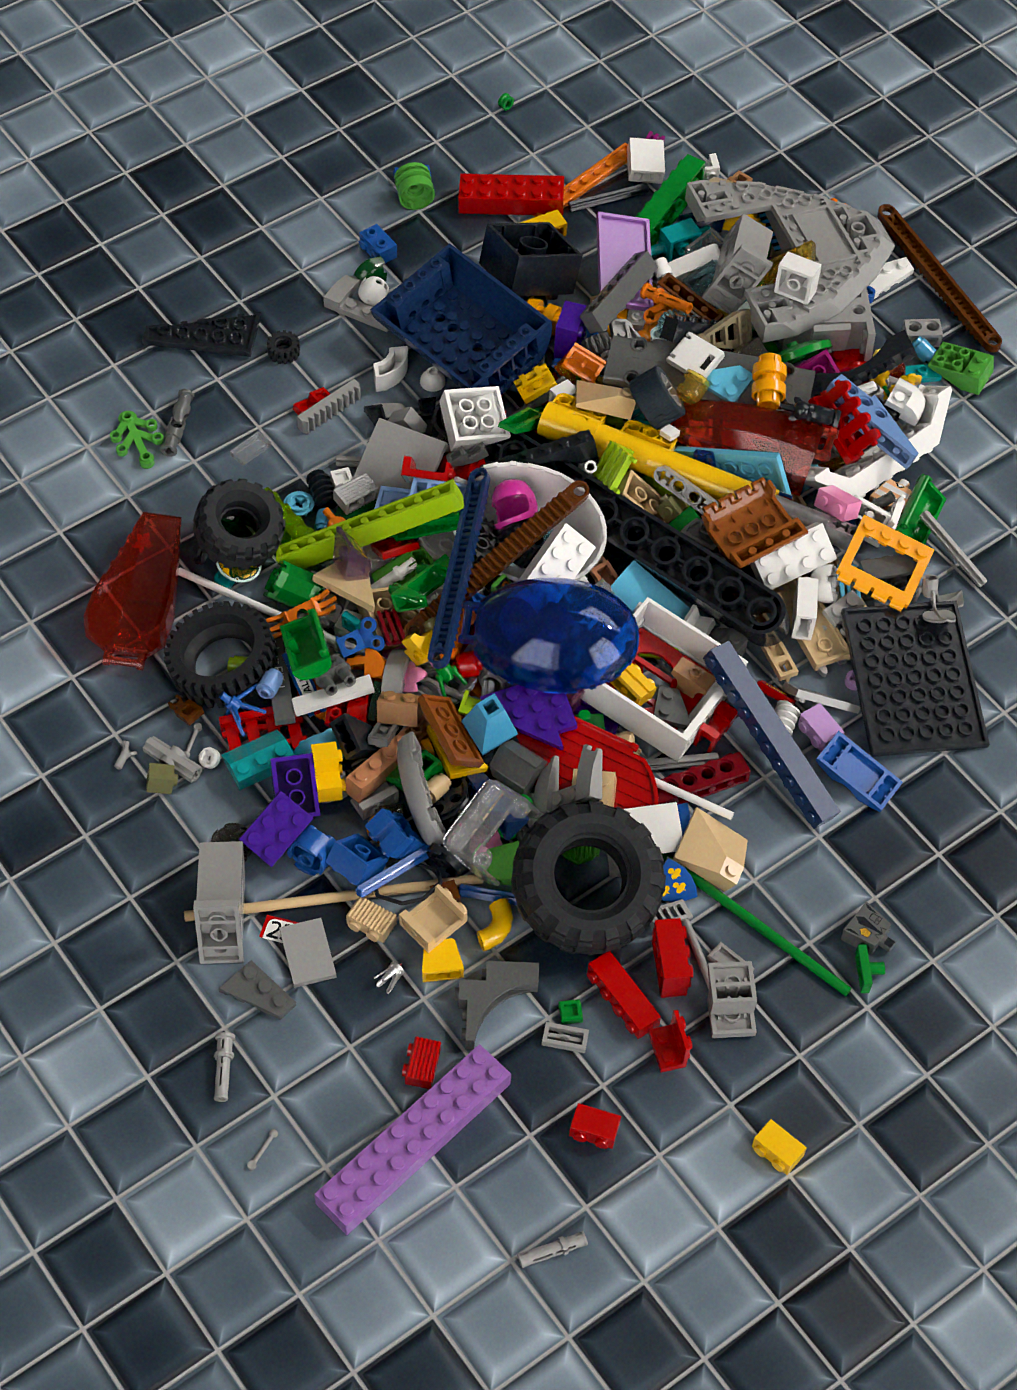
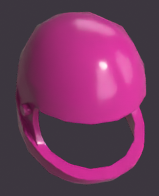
M518 479L504 480L494 488L491 505L496 509L497 523L494 524L496 530H501L506 525L533 517L536 512H539L534 492L526 482Z

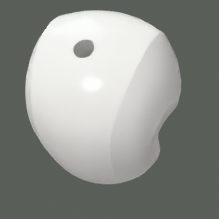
M379 277L364 278L359 286L358 295L364 303L375 306L387 296L389 287Z

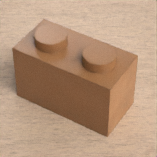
M382 691L377 700V722L418 727L422 719V709L418 701L420 696L413 693L402 694L395 693L394 691Z

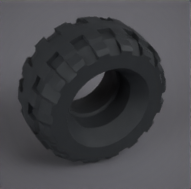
M239 478L237 481L229 479L221 481L220 485L216 484L210 487L205 495L201 497L193 519V533L196 540H198L197 545L201 551L209 555L208 558L214 563L218 561L224 564L223 567L229 569L238 567L239 570L249 569L250 566L258 567L264 564L267 559H271L276 553L285 530L284 511L281 504L275 501V495L270 490L265 491L261 484L257 482L255 484L249 483L247 479ZM230 516L241 517L253 526L255 534L250 537H236L225 530L221 520Z

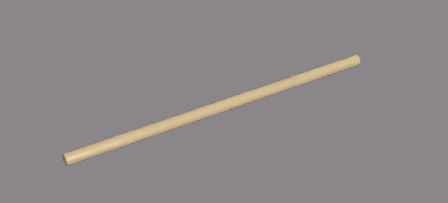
M482 874L442 878L443 882L454 879L457 887H460V884H483ZM438 879L386 885L378 890L379 894L384 896L429 891L430 886L435 885ZM354 889L244 903V914L357 900L359 896H357ZM375 892L370 893L364 898H376ZM194 910L184 911L185 922L195 921Z

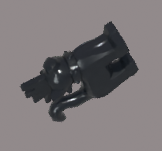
M794 397L795 405L783 403L779 406L785 411L793 412L789 420L804 419L834 428L838 427L842 412L837 409L834 410L821 405L806 403L799 397Z

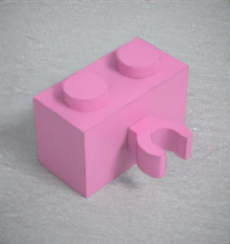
M831 485L818 489L814 506L828 513V515L845 522L858 518L862 501Z

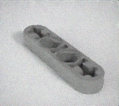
M663 465L654 471V479L657 483L701 514L704 513L702 507L714 501L719 507L717 500L670 467ZM666 471V477L661 479V473L659 472ZM674 476V479H672L670 484H668V482L670 481L669 479ZM675 481L683 483L684 488L682 491L675 489ZM691 492L699 494L698 502H693L690 499ZM704 498H705L706 501L703 502V503H705V504L699 506V504H700V503L704 500Z

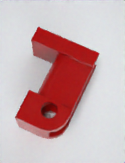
M722 700L714 710L707 724L703 722L700 726L693 745L697 746L701 739L705 737L711 742L707 753H712L716 744L735 721L738 715L736 709Z

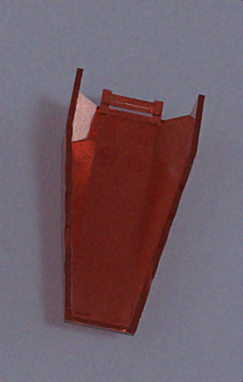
M727 401L683 403L686 411L685 415L670 423V425L680 430V435L676 438L677 441L690 447L780 453L791 494L797 496L801 494L813 458L824 462L829 461L834 440L839 435V430L834 427L826 428L806 420L792 421L789 420V414L751 404ZM821 437H826L827 440L823 450H818Z
M143 512L133 527V531L126 538L123 548L120 547L116 559L111 561L107 573L102 575L95 586L83 618L85 636L104 651L103 665L109 666L114 664L136 667L137 670H143L145 660L165 648L166 640L169 637L175 617L182 517ZM112 654L122 655V656H129V657H136V658H138V659L115 657V656H112Z

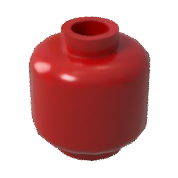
M474 650L458 653L456 661L453 662V666H456L464 679L479 676L481 670L484 669L481 654H477Z

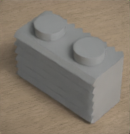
M367 473L355 475L351 481L345 484H338L333 490L334 501L346 515L378 498V487L369 478Z

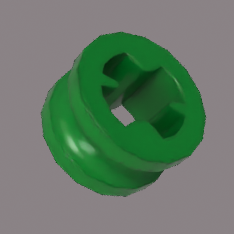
M508 93L502 94L498 100V106L502 107L505 111L509 110L514 104V98Z

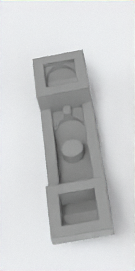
M393 649L389 654L384 668L381 692L394 691L395 693H403L405 687L404 677L409 661H412L404 653L405 649Z

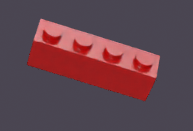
M611 951L588 963V979L592 984L598 986L603 999L611 1003L616 1016L624 1020L630 1034H634L639 1039L646 1035L649 1029L659 1027L661 1016Z

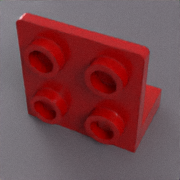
M673 1010L670 1025L649 1029L648 1032L660 1073L684 1068L687 1065L688 1058H690L692 1041L690 1036H686L684 1030L686 1029L685 1019L683 1016H680L678 1010Z

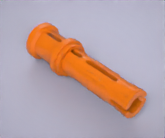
M648 282L641 288V298L653 300L655 304L663 303L686 314H689L693 309L692 303L667 294L664 289H657Z

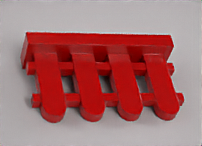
M836 380L834 382L835 386L827 392L825 390L820 393V396L812 397L808 402L842 411L837 428L828 425L822 426L843 461L848 465L859 461L861 456L864 455L863 450L870 445L872 447L876 446L881 433L879 429H869L867 426L871 420L868 412L860 413L857 408L861 405V399L858 396L850 397L847 393L851 389L850 381ZM843 397L845 402L837 408L834 402ZM852 413L855 418L846 424L844 418ZM862 429L864 435L856 440L854 434Z
M272 706L260 708L266 710V714L253 710L239 713L241 725L245 727L243 730L247 734L249 742L261 737L259 731L267 730L270 733L277 729L280 732V727L284 726L288 727L290 738L286 740L289 745H292L293 750L299 745L300 741L307 739V735L302 736L300 723H303L302 716L296 717L295 714L296 723L275 726ZM232 714L220 716L219 725L223 739L227 738L229 751L241 746L239 737L241 734Z

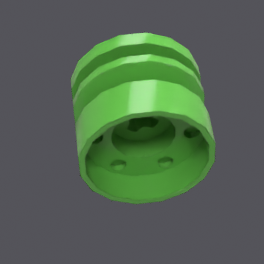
M412 162L401 166L396 171L394 181L398 190L399 201L403 207L418 210L427 207L433 202L435 190L427 166L422 163Z

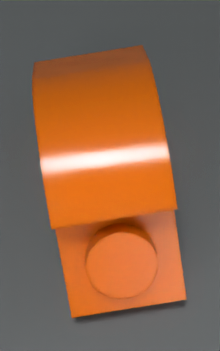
M366 648L365 656L356 655L353 658L346 659L351 669L364 670V676L370 674L373 686L382 685L387 660L379 652Z

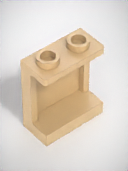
M439 884L435 886V892L413 910L408 912L405 909L399 914V924L428 953L467 922L466 907L461 902H457L447 888H442Z

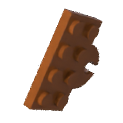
M422 694L418 698L421 709L425 713L430 727L434 730L439 744L447 755V760L451 765L480 768L484 761L477 750L478 747L461 722L465 715L457 712L450 697Z

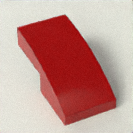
M324 387L309 392L307 399L293 404V410L299 415L330 395V393Z

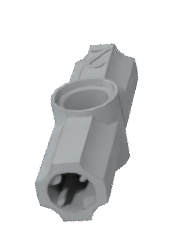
M155 736L149 737L146 740L143 752L159 761V764L174 765V772L191 783L200 777L202 767L187 758L179 747L174 745L170 747Z

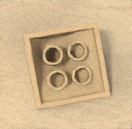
M576 381V407L631 420L636 402L630 388L622 389L585 381Z
M696 807L673 859L725 892L737 885L744 869L748 840Z

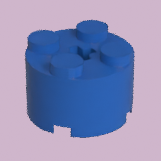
M308 825L289 846L287 854L290 859L294 858L296 861L294 865L302 872L311 876H315L316 873L321 875L329 866L325 861L336 840L331 835H325L317 830L316 827Z

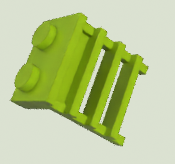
M610 440L597 464V470L592 475L596 476L610 490L620 494L621 491L618 489L621 480L631 462L636 464L638 460L632 456L634 454L633 450Z

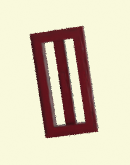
M392 609L391 612L384 610L383 613L376 611L375 616L386 646L401 645L402 640L406 636L395 609ZM383 618H386L389 631H390V633H391V635H392V638H393L392 641H391V639H390V636H389V633H388V630H387V628H386V625H385V622H384Z

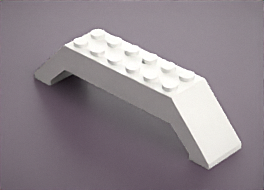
M925 386L920 389L926 399L923 414L916 426L906 423L900 427L919 453L913 462L918 461L920 456L931 452L939 444L952 393L951 386ZM876 445L864 451V455L861 456L859 461L848 465L845 464L835 472H830L828 467L804 466L791 476L794 480L815 489L834 485L852 496L857 494L863 498L867 492L877 489L879 484L890 480L895 473L903 471L905 468Z

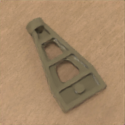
M745 308L732 312L696 336L717 348L742 349L752 346L751 311ZM731 324L734 327V340H728V326ZM720 330V342H716L715 332Z

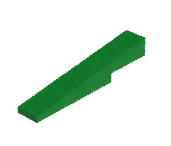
M541 406L536 409L527 407L500 421L498 427L513 434L537 430L544 408Z
M450 513L439 519H434L389 537H393L398 542L457 530L460 513Z

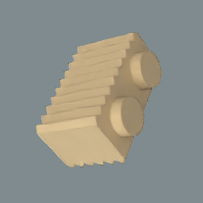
M359 897L346 915V921L351 930L355 932L360 930L371 941L384 943L397 924V915L366 898Z

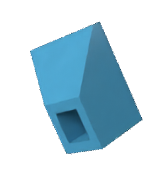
M495 693L477 703L461 721L482 755L518 735Z

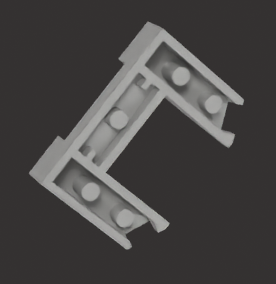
M345 275L324 296V307L382 331H389L373 317L370 311L373 306L351 298L362 282L357 277Z
M583 745L576 785L559 790V756H553L551 762L542 770L538 777L533 797L532 816L540 818L545 813H549L560 805L570 802L583 803L588 800H602V749L596 748L595 751H591L592 746Z

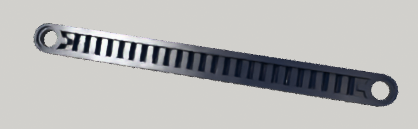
M481 467L474 469L468 478L463 500L464 508L461 509L427 658L435 669L444 668L449 664L452 649L455 648L454 641L457 640V628L460 627V614L463 613V601L466 600V588H468V581H470L469 575H471L472 562H474V555H476L475 549H477V542H479V530L482 529L481 523H483L482 517H484V511L486 510V498L489 497L490 476L487 470ZM478 476H484L482 480L475 481ZM443 654L441 660L434 661L437 655Z

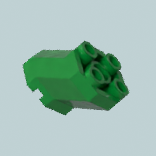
M280 560L278 563L280 568H274L265 585V589L268 592H264L263 596L294 608L317 596L319 593L321 594L325 587L312 581L315 573L290 564L285 560ZM301 609L299 612L307 613V610Z

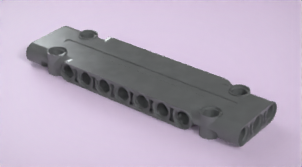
M613 335L604 372L603 385L630 388L629 380H633L656 365L667 374L683 403L759 417L771 414L775 419L790 417L793 413L783 409L773 411L759 409L757 402L751 397L753 382L734 406L705 389L703 384L666 362V358L671 356L670 353L679 343L654 339L650 342L644 337H635L633 339ZM636 347H643V349L637 350ZM723 351L725 357L715 369L740 365L752 373L753 365L758 362V357ZM710 356L700 366L701 369L705 370L712 362ZM784 363L787 366V373L790 375L784 381L786 384V398L780 404L790 403L795 405L794 397H799L801 400L809 403L816 371L797 368L791 363Z

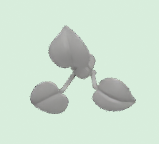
M932 574L924 575L922 586H918V591L912 603L917 602L922 592L924 597L931 598L930 602H932L933 611L923 613L922 617L925 621L931 623L955 622V614L949 610H937L936 602L957 600L958 608L964 605L962 590L939 596V577ZM874 602V606L889 605V603L879 604Z

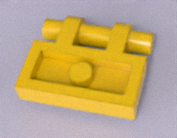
M546 363L533 367L534 370L525 375L524 373L521 374L517 380L513 381L525 404L558 385Z

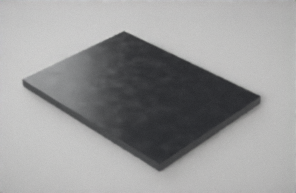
M957 600L936 602L937 610H949L956 616L955 622L931 623L923 619L922 615L924 612L933 611L932 602L909 604L907 609L903 607L901 612L888 605L842 608V620L871 757L989 747V739Z

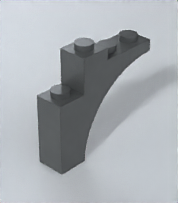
M487 961L486 969H482V980L460 979L459 987H455L454 1000L459 1001L458 1009H463L462 1021H466V1028H462L461 1041H466L465 1049H474L476 1036L481 1024L496 1006L516 995L538 992L539 963Z

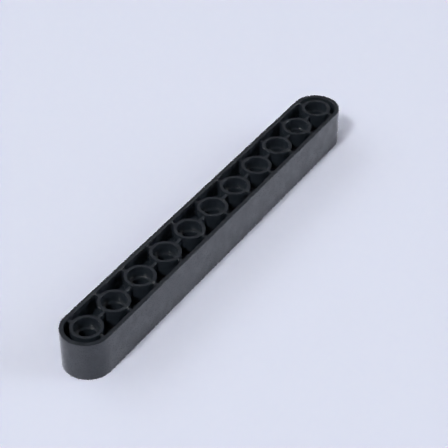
M439 403L433 412V424L443 441L449 445ZM510 432L511 437L509 439L485 445L489 456L484 458L485 464L502 459L507 455L520 453L525 449L538 447L541 444L524 433L513 434ZM561 460L539 464V466L558 471L574 481H584L589 486V494L597 502L603 515L614 514L611 519L605 521L607 526L605 548L618 555L629 564L635 560L666 588L691 604L697 605V608L725 626L737 630L755 645L763 647L773 646L780 643L787 636L790 629V617L785 603L778 593L626 497L616 494L608 486L572 463ZM645 534L640 540L631 541L635 535ZM676 553L673 559L661 561L665 555ZM699 573L708 574L701 581H693V578ZM731 593L740 594L734 601H724L725 597ZM763 613L772 614V617L766 622L760 623L756 621L757 617Z

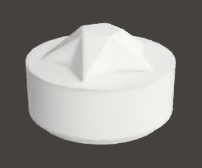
M211 747L204 748L199 754L200 764L208 769L215 768L221 759L220 753Z

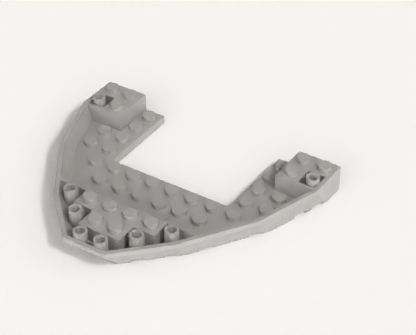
M699 180L687 183L685 200L697 222L704 221L707 223L738 217L743 213L748 215L771 210L795 253L822 264L816 293L808 305L775 293V283L745 289L744 295L751 306V322L762 343L797 336L813 328L814 325H818L841 313L877 278L895 247L881 222L870 213L852 208L850 205L839 201L835 202L822 195H811L804 193V191L781 186L774 187L766 185V183L752 181L726 183L725 180H720V182Z

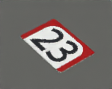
M267 915L259 937L282 943L279 927L298 922Z

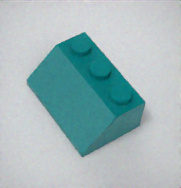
M276 729L222 754L221 757L240 791L271 776L270 758L293 756L294 753L286 738Z

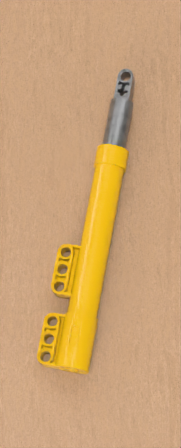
M566 393L558 394L553 401L547 403L541 414L537 435L556 441L561 437H568L580 431L590 430L595 440L598 457H602L611 440L634 451L632 456L638 461L636 464L631 462L629 469L654 478V471L658 467L666 465L715 500L730 493L736 498L734 491L746 485H749L751 490H753L751 486L752 481L675 452L677 439L671 442L659 435L660 430H656L652 426L636 420H628L621 430L606 425L607 414L576 407V397ZM666 471L659 472L661 473V479L666 477ZM674 476L669 479L670 481L668 482V484H670L671 480L674 479ZM675 481L674 486L683 490V483ZM776 489L775 497L792 520L798 517L805 527L815 522L823 523L831 544L847 550L858 526L842 522L833 516L779 496V490ZM691 492L692 494L699 496L697 492Z

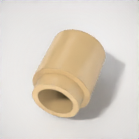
M443 773L435 774L427 781L432 803L438 801L451 786L450 779Z

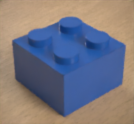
M357 833L335 841L325 862L331 866L332 870L346 877L351 884L359 886L382 872L389 858L378 847Z

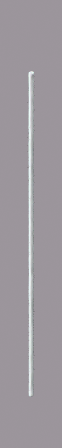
M179 568L177 571V575L242 604H247L249 607L255 608L273 617L282 613L183 568ZM323 631L325 640L338 646L335 640L336 636ZM345 641L347 649L352 650L356 647L355 644ZM362 649L356 652L355 654L365 656V649ZM425 677L419 681L420 683L429 681L440 690L438 681ZM444 684L446 694L462 701L464 693L460 694L456 689ZM655 778L657 788L727 819H732L734 812Z

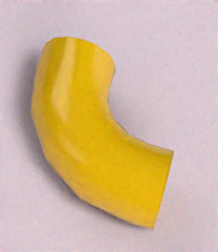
M506 898L498 899L489 905L492 915L491 923L486 928L477 931L478 942L483 951L490 950L501 944L511 931L513 914L511 905Z

